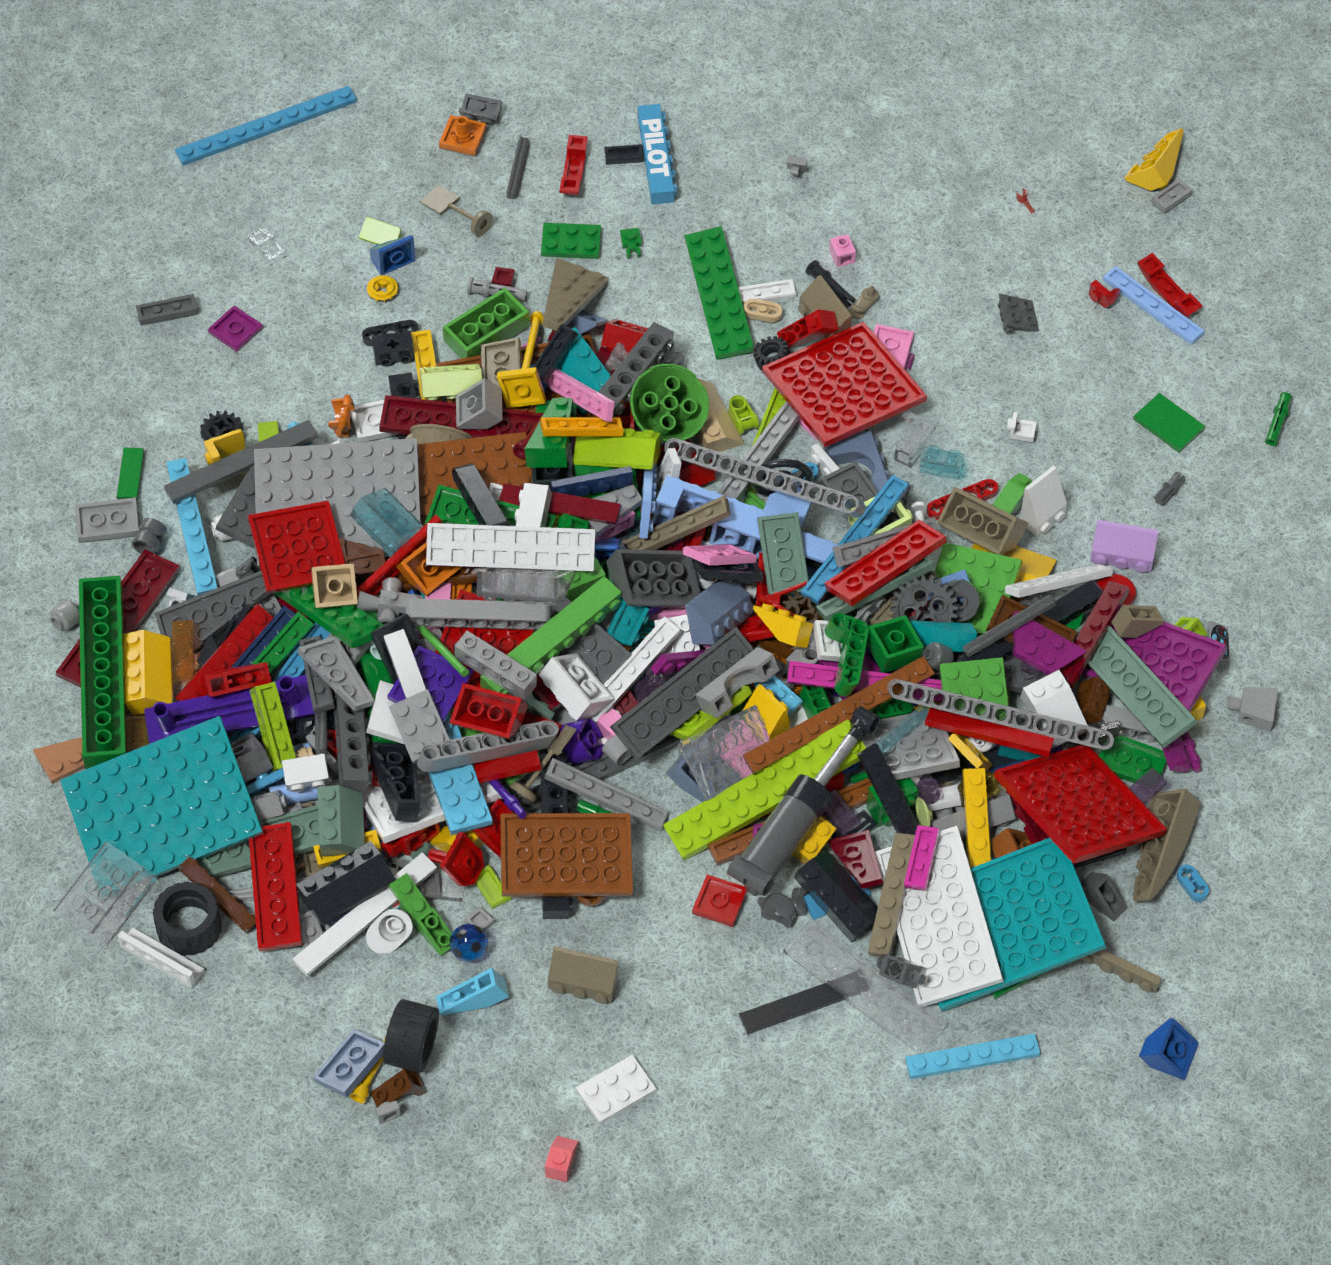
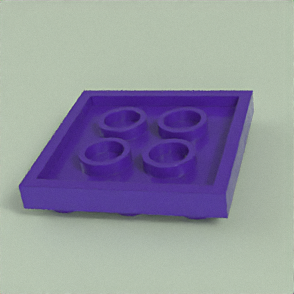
M418 645L413 655L426 690L428 689L444 725L456 705L462 683H470L474 676V670L466 667L469 674L466 677H462L443 656ZM397 679L387 695L388 700L394 703L406 699L399 679Z

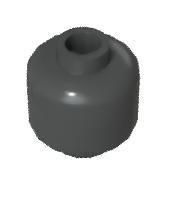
M937 642L930 643L923 651V656L930 667L939 672V664L953 663L954 661L952 649Z

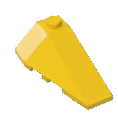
M1180 128L1167 133L1153 146V151L1142 157L1145 161L1140 166L1135 164L1124 179L1150 191L1157 188L1161 190L1168 186V182L1174 173L1184 130Z

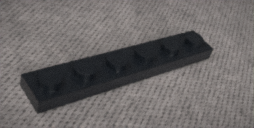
M874 743L859 752L857 756L896 833L915 835L918 823L878 744Z

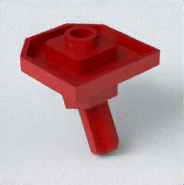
M458 832L448 852L432 849L428 852V858L433 862L440 863V868L458 886L475 884L484 868L482 851L464 832Z

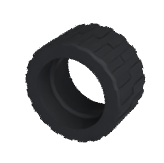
M196 882L176 883L160 893L154 903L153 919L158 939L164 946L183 956L196 955L212 947L214 942L218 940L222 929L219 905L213 892L206 886ZM185 907H196L208 914L202 924L190 930H178L167 924L173 913Z
M401 999L397 1003L385 1037L383 1048V1061L385 1064L402 1069L405 1068L417 1073H421L425 1069L433 1050L438 1030L439 1010L436 1007Z

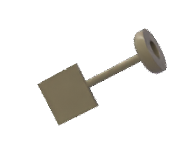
M441 185L435 187L419 201L440 215L450 207L472 220L471 231L478 237L483 236L492 226L493 216L491 213L484 210L478 212L475 216L454 205L460 199V196Z
M565 725L548 749V754L541 762V770L535 771L525 786L518 782H513L509 787L518 795L534 804L537 796L529 788L553 754L557 756L560 754L577 729Z

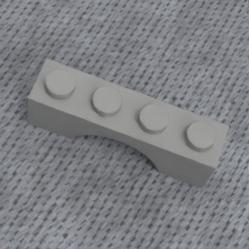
M759 647L746 655L695 694L701 710L715 718L720 717L733 707L731 698L738 689L751 683L765 682L780 671L774 655Z

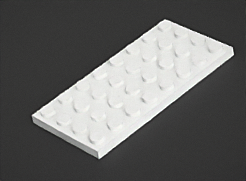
M958 826L940 831L927 890L906 888L897 927L904 958L922 966L921 972L926 977L924 984L917 985L916 988L913 987L919 1008L1004 982ZM892 846L875 851L883 883Z

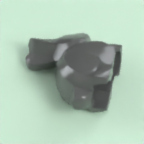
M796 887L792 890L791 898L782 893H772L765 898L759 897L757 902L761 907V916L767 920L773 919L784 924V927L789 928L797 915L803 916L806 913V903L803 899L806 891L802 887Z

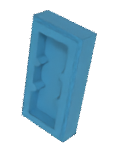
M281 768L269 775L264 773L258 776L256 782L247 786L250 797L285 780L283 769Z

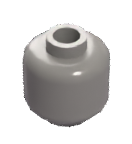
M69 600L60 602L50 612L52 625L58 630H70L79 623V605Z

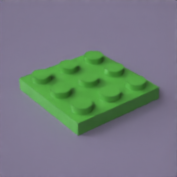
M1003 657L939 664L942 690L1008 706ZM958 698L954 702V708L956 710L962 709L964 700ZM982 703L977 704L974 708L977 715L982 714L985 710ZM1003 708L995 712L997 720L1005 717V710Z

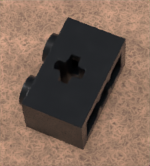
M411 331L371 336L376 366H388L399 362L408 363L415 360Z

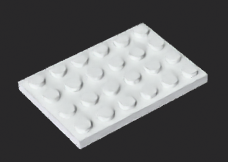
M418 765L420 807L417 822L395 821L381 787H374L368 784L366 791L360 792L363 794V809L383 843L445 820L429 773L420 770ZM488 781L479 783L486 804L494 802L498 798L502 799Z

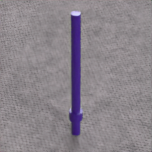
M498 780L488 781L503 798L509 810L514 811L520 819L526 817L527 813L520 806V801L514 795H511Z

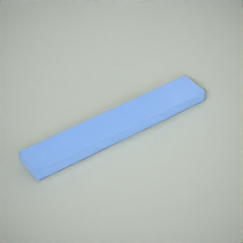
M1117 266L1103 276L1104 282L1114 289L1120 288L1122 295L1189 344L1193 345L1205 334V330Z

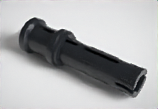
M818 260L812 261L807 266L805 273L811 275L814 279L821 275L846 308L851 306L849 301L855 302L856 299L831 277L832 275L829 270H824L820 266Z

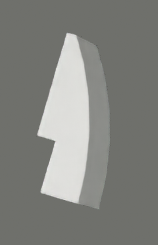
M404 629L385 635V644L406 699L425 691V685Z

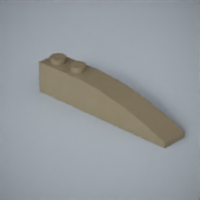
M1187 789L1152 794L1148 809L1167 828V831L1163 836L1139 844L1138 851L1141 852V856L1136 866L1139 874L1135 877L1133 900L1135 902L1152 900L1164 886L1182 856L1201 803Z

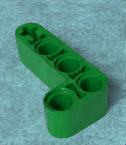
M835 613L827 623L824 632L828 638L842 643L834 687L839 695L847 697L852 694L860 680L869 628L862 620L842 613Z

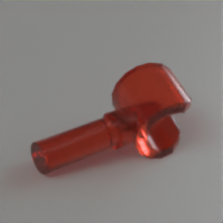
M1025 188L1022 189V194L1016 191V200L1019 203H1023L1031 214L1034 213L1035 210L1028 201V191Z

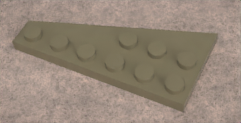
M556 258L542 326L557 331L561 324L567 326L607 285L609 277L599 272L585 269L581 265H574Z

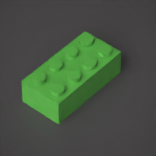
M503 288L444 325L443 340L460 358L481 355V344L510 339L530 326L529 311L506 288Z

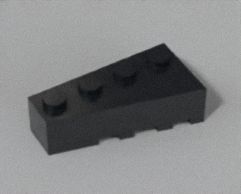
M372 742L370 764L395 821L417 822L420 807L417 763L413 764L405 744Z

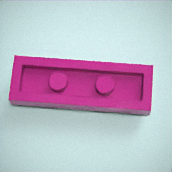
M917 825L904 881L905 888L927 890L940 833L939 828Z

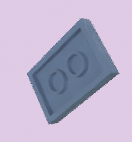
M353 1029L312 1078L315 1083L348 1097L383 1056L385 1042Z

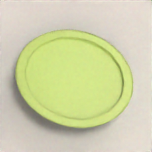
M918 797L916 799L918 824L930 827V820L933 819L932 811L928 810L925 801Z

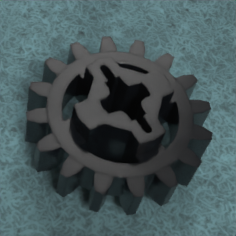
M227 410L223 414L216 411L215 416L210 413V419L204 418V424L200 425L201 439L203 441L241 429L244 434V426L241 423L240 417L235 418V413L228 415Z

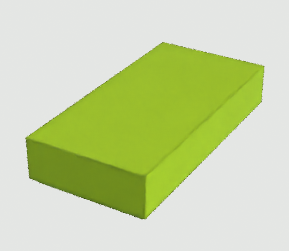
M490 865L484 867L475 884L493 910L510 901L511 897H502L501 881Z

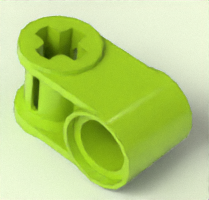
M741 395L731 397L728 413L739 434H744V431L752 428H759L758 418L745 397Z

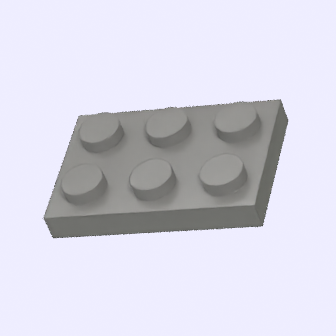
M136 497L75 505L78 542L135 536L139 532Z
M428 689L389 706L413 764L418 762L421 750L425 745L450 740Z

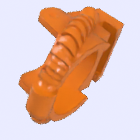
M346 394L342 399H332L331 401L335 412V421H329L328 426L333 429L339 438H349L350 429H352L351 410H354V401L350 395Z

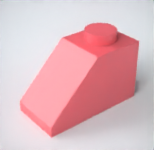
M561 1136L555 1138L545 1164V1177L564 1182L568 1181L579 1143L578 1140Z

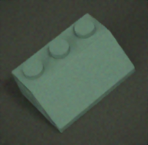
M340 785L317 787L321 855H347L365 844L363 794Z

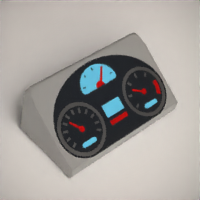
M1208 621L1207 638L1227 645L1228 649L1220 663H1229L1228 627Z

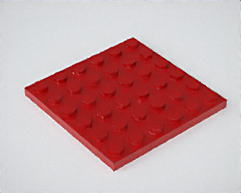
M864 322L762 366L763 374L824 448L927 401V395Z
M1080 745L1049 754V757L1042 756L997 769L993 775L1073 864L1163 836L1167 831V828L1090 746Z

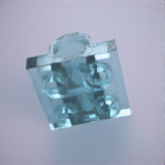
M937 446L925 447L920 462V472L938 475V472L942 471L941 476L960 479L965 454L954 449L949 451L941 450Z

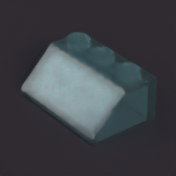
M386 488L361 497L350 514L356 523L390 556L397 552L423 527Z

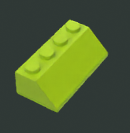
M628 428L624 429L623 436H577L573 465L620 468L631 466V468L652 470L661 456L660 433H655L653 430L639 432Z

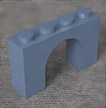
M871 431L851 435L824 448V451L836 465L856 461L868 467L873 474L870 482L878 493L890 479L888 470H884L883 455L878 453L879 445L877 438H873Z

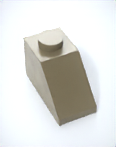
M1123 605L1112 620V624L1119 637L1137 638L1165 622L1156 606Z

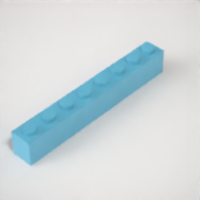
M186 458L166 462L170 482L190 474ZM192 495L175 504L198 596L216 589L217 584L196 496Z

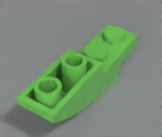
M407 873L388 885L400 903L399 907L401 910L408 914L413 926L440 956L458 944L435 908L430 907Z

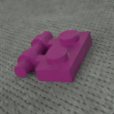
M1189 733L1182 734L1183 740L1178 737L1163 749L1170 771L1186 773L1191 769V766L1195 773L1202 770L1200 756L1195 751V741L1191 739Z

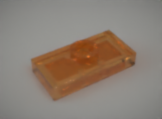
M145 716L126 717L128 753L148 745L149 738Z

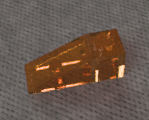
M193 620L172 621V682L175 684L188 683L196 674Z

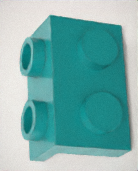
M622 598L621 604L617 608L606 632L617 642L625 646H631L632 643L635 644L640 636L638 631L641 625L644 626L649 618V614H647L649 608L628 606Z

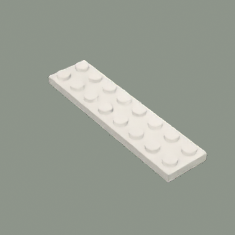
M428 523L426 565L594 571L595 529Z

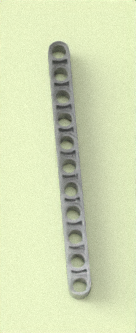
M671 438L665 444V452L669 448L679 446L677 454L683 462L851 517H861L866 509L864 502L853 495L677 438ZM696 451V456L692 458V454ZM714 457L713 462L709 464V460ZM731 462V467L727 470V465ZM749 468V472L744 476V471ZM767 474L766 479L762 481V476ZM784 479V484L779 487L780 481ZM802 485L801 491L797 493V488ZM820 491L819 497L815 499L816 492ZM838 496L837 503L833 505L834 498ZM856 502L855 509L851 510V505Z
M892 679L887 685L888 694L895 699L1098 749H1109L1114 743L1113 735L1104 729L901 679ZM900 683L903 687L902 692L897 695L893 694L892 686ZM921 688L923 690L922 698L914 699L912 696L913 691ZM937 693H941L944 697L943 702L939 705L933 702V697ZM962 698L964 706L962 709L956 710L954 702L956 699ZM982 703L985 710L982 714L977 715L974 708L977 704ZM1003 708L1005 710V717L997 720L995 712ZM1022 713L1025 715L1026 721L1018 725L1016 723V716ZM1039 719L1046 720V727L1042 730H1038L1036 727ZM1060 724H1065L1067 727V731L1063 735L1057 733V727ZM1080 729L1087 730V737L1083 740H1079L1077 737ZM1101 734H1106L1108 737L1104 745L1098 743V737Z

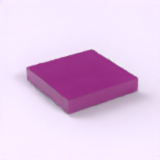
M234 305L208 328V333L238 352L263 329V324Z

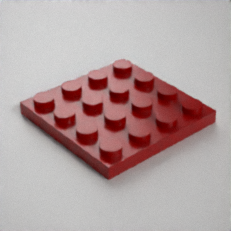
M329 500L248 515V522L267 594L313 585L312 567L345 564Z

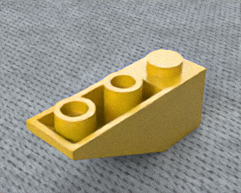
M763 603L762 607L753 605L754 611L779 641L796 647H808L814 624L807 622V617L796 614L793 617L790 616V611L783 609L775 611V606Z

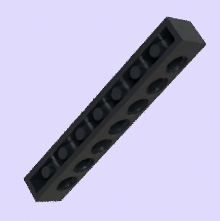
M541 754L540 764L547 754ZM553 754L540 773L541 813H571L572 803L571 800H567V794H571V791L544 779L552 758L571 766V761H567V754H559L558 756ZM559 795L561 798L554 799L551 796ZM542 896L543 919H569V912H573V899H569V896H562L560 898Z

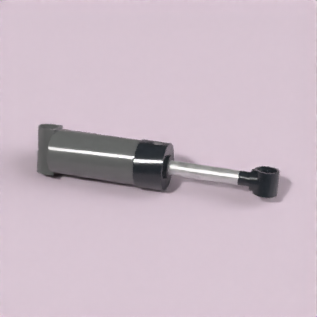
M863 706L858 707L850 721L851 730L815 779L803 774L798 775L740 856L736 855L728 867L727 874L743 883L748 893H751L753 896L758 894L765 896L774 886L775 877L816 821H819L832 803L833 797L825 788V785L861 736L871 735L876 730L880 722V716Z

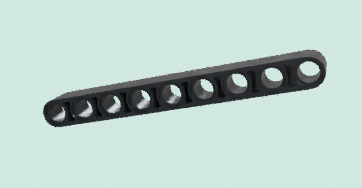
M1090 580L1056 600V605L1042 614L1063 625H1067L1078 618L1082 612L1086 614L1091 611L1098 602L1103 590L1094 580ZM1000 638L970 657L964 654L956 662L1002 657L1003 662L1013 657L1014 644Z

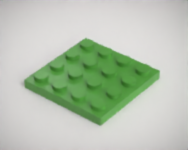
M945 543L934 573L938 575V578H943L965 569L980 596L979 607L973 617L966 621H953L955 623H971L977 634L982 635L986 633V628L1000 597L1004 595L1012 599V595L1005 593V586L1017 583L1023 561Z

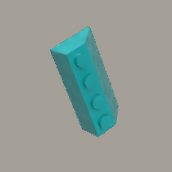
M574 327L572 330L576 331L578 335L557 366V369L599 392L611 375L576 327ZM577 405L582 415L589 413V411Z

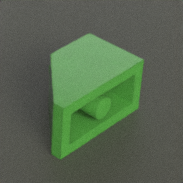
M1018 473L1007 482L993 505L1010 514L1015 513L1022 507L1025 488L1033 481L1027 476Z

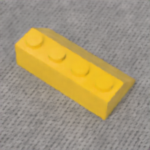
M146 630L123 634L125 703L133 716L145 713V708L153 707L157 702L173 703L171 638Z

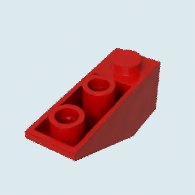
M818 309L779 330L777 335L778 339L781 337L783 341L787 342L788 348H792L824 338L836 332L839 328L834 311Z

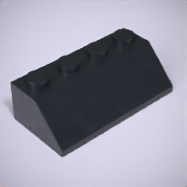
M370 841L299 882L296 886L304 904L319 923L324 926L389 888L388 885L396 879L379 850Z
M827 850L813 857L796 871L794 879L851 942L874 924L878 907Z

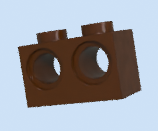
M1098 676L1081 682L1075 698L1088 726L1101 721L1111 691L1108 685Z

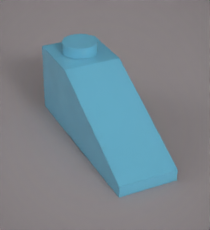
M490 968L436 996L439 1014L444 1016L490 1007L508 998L509 995L505 979L493 968Z

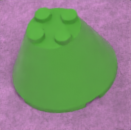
M659 364L642 373L634 383L630 395V408L635 422L642 431L653 430L655 433H660L662 442H667L671 438L685 441L694 436L705 424L709 412V398L705 386H702L692 371L676 364Z

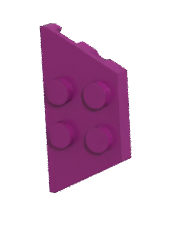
M1033 620L1028 621L1012 632L1014 640L1013 656L1047 675L1065 668L1072 661L1081 658L1086 652L1085 649Z

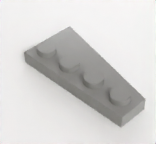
M333 636L298 648L297 653L353 711L374 704L375 700L337 637Z

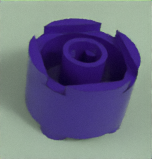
M581 719L566 723L561 727L560 732L565 725L577 729L562 749V753L567 754V761H571V766L599 759L602 756L604 745H600L599 740L602 737V733L594 720Z

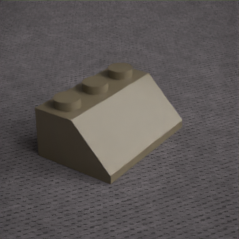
M821 275L817 276L800 296L798 309L802 316H807L818 309L835 312L839 330L820 339L823 340L850 328L852 315Z
M554 946L548 975V989L557 994L569 993L579 999L591 998L601 1004L606 1002L612 1003L618 984L617 960Z

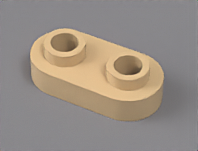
M749 299L744 303L745 316L750 319L774 323L782 318V307L778 303L759 299Z

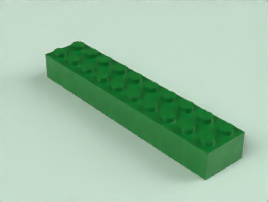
M120 575L79 579L82 758L85 770L128 753L127 710L124 685L123 586Z

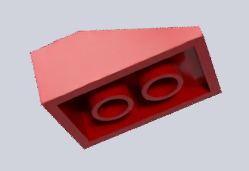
M665 444L661 445V456L657 461L658 467H660L666 453ZM696 451L692 454V458L696 456ZM681 461L680 480L704 486L716 479L715 472Z

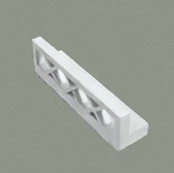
M132 928L128 934L121 931L118 935L121 948L190 988H193L205 972L201 966L135 928Z

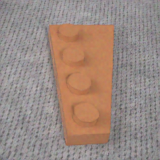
M82 737L33 749L34 755L52 784L85 769L82 758Z

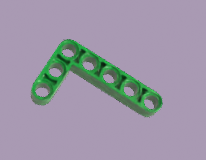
M802 685L799 697L803 701L802 707L808 719L831 707L822 687ZM891 699L871 710V712L880 716L881 720L911 714L913 705L907 701Z

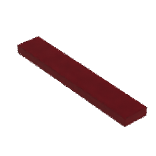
M504 483L499 501L520 506L519 493L524 487ZM552 492L548 513L561 516L566 513L584 520L617 525L622 505L620 503Z

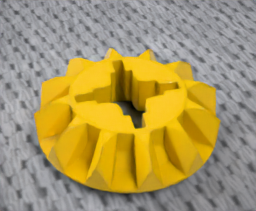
M385 275L376 276L367 284V293L376 302L382 300L385 303L387 299L392 300L393 296L397 295L398 285L392 277ZM379 287L386 288V292L379 291Z

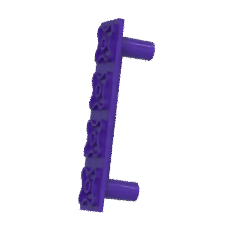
M286 675L282 676L278 681H274L277 686L285 720L315 715L306 675L293 678ZM254 687L213 697L207 695L169 704L157 702L153 707L145 708L149 744L218 716L222 718L227 733L259 726L249 691Z

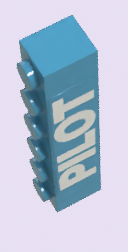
M660 104L638 106L637 118L651 205L674 203V196L678 193L677 184H673L675 172L674 169L670 168V166H673L672 155H668L670 151V141L666 140L668 129L667 126L663 125L666 122L665 111H661Z

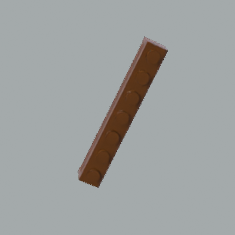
M188 857L180 864L179 871L192 883H199L212 891L215 898H217L219 909L242 931L247 934L256 925L255 916L249 914L246 907L242 904L240 905L233 895H229L226 888L220 886L214 877L209 876L207 870L201 868L195 859Z

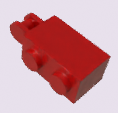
M439 823L387 843L382 842L381 850L387 851L390 857H395L401 852L409 856L412 851H416L423 846V843L429 842L440 833Z

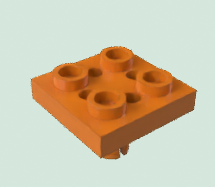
M450 115L440 138L439 148L475 156L487 129V123L470 120L465 116Z

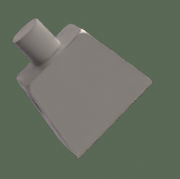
M1245 687L1243 688L1241 698L1229 696L1227 709L1239 711L1238 722L1271 732L1278 688Z

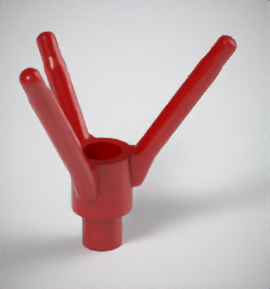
M808 582L799 583L773 594H759L757 601L775 606L777 610H787L779 605L780 596L802 588Z

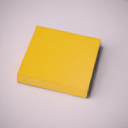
M952 734L948 738L977 769L985 768L988 771L992 766V763L964 735Z

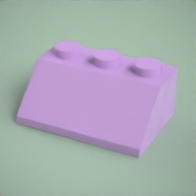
M1097 520L1090 562L1112 565L1119 569L1129 568L1135 569L1138 572H1151L1159 530Z

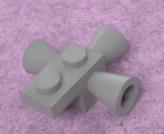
M391 577L382 582L383 590H381L380 598L360 591L357 608L363 611L378 610L377 621L385 625L396 619L399 613H405L407 600L422 599L423 596L401 593L403 588L402 582L397 578Z

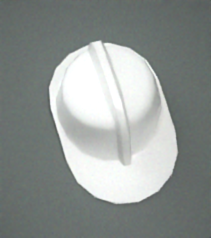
M399 909L385 911L367 930V945L376 953L393 952L411 934L413 928L411 918L407 913Z

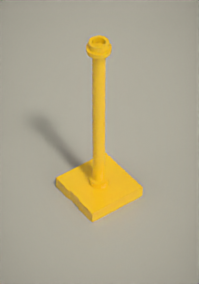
M539 311L533 312L529 318L532 325L522 369L497 373V380L500 388H502L507 408L545 404L546 396L537 368H530L539 326L543 324L544 318L543 314Z

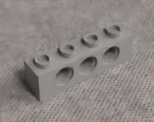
M466 631L454 646L455 657L459 661L516 697L522 698L524 701L537 686L536 673L469 631Z

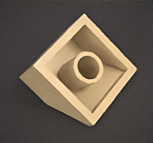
M354 563L312 567L311 574L316 609L358 605Z

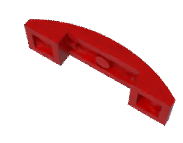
M569 135L559 193L579 194L588 136Z
M1153 253L1138 261L1137 264L1151 287L1178 312L1189 317L1203 308V305L1191 293L1186 294L1164 271L1165 265Z

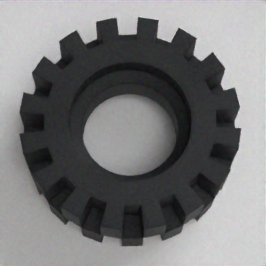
M769 336L767 337L768 340L765 341L763 338L761 339L762 343L758 342L756 344L757 347H754L753 355L757 367L761 371L762 366L790 354L787 342L783 341V338L780 337L778 339L777 336H774L771 339ZM778 352L775 356L766 357L770 353Z

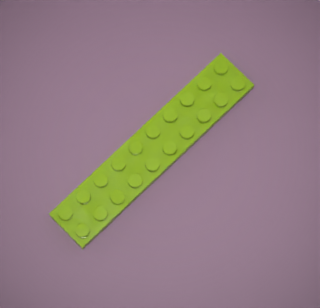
M850 721L842 722L773 765L754 775H749L663 824L683 861L708 848V844L731 835L773 811L798 775L803 774L815 779L851 730ZM861 739L858 740L834 775L860 761L857 754L866 749Z

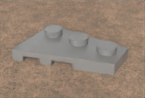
M634 485L592 498L620 503L622 508L619 518L625 517L642 504V497ZM586 520L589 521L590 529H595L596 538L602 534L604 529L613 526V524Z

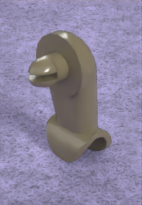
M874 286L863 289L856 303L851 304L849 313L853 318L862 319L866 310L878 300L879 293L875 290Z

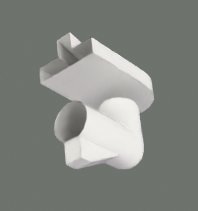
M915 502L911 505L910 512L913 519L916 521L925 520L926 504L924 502Z

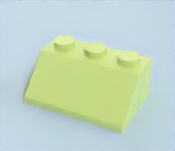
M479 364L419 368L422 396L427 397V400H437L439 396H447L448 399H454L457 394L482 380V371Z

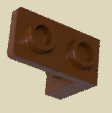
M404 1068L371 1092V1096L378 1108L382 1103L396 1101L407 1093L421 1096L427 1091L419 1073Z

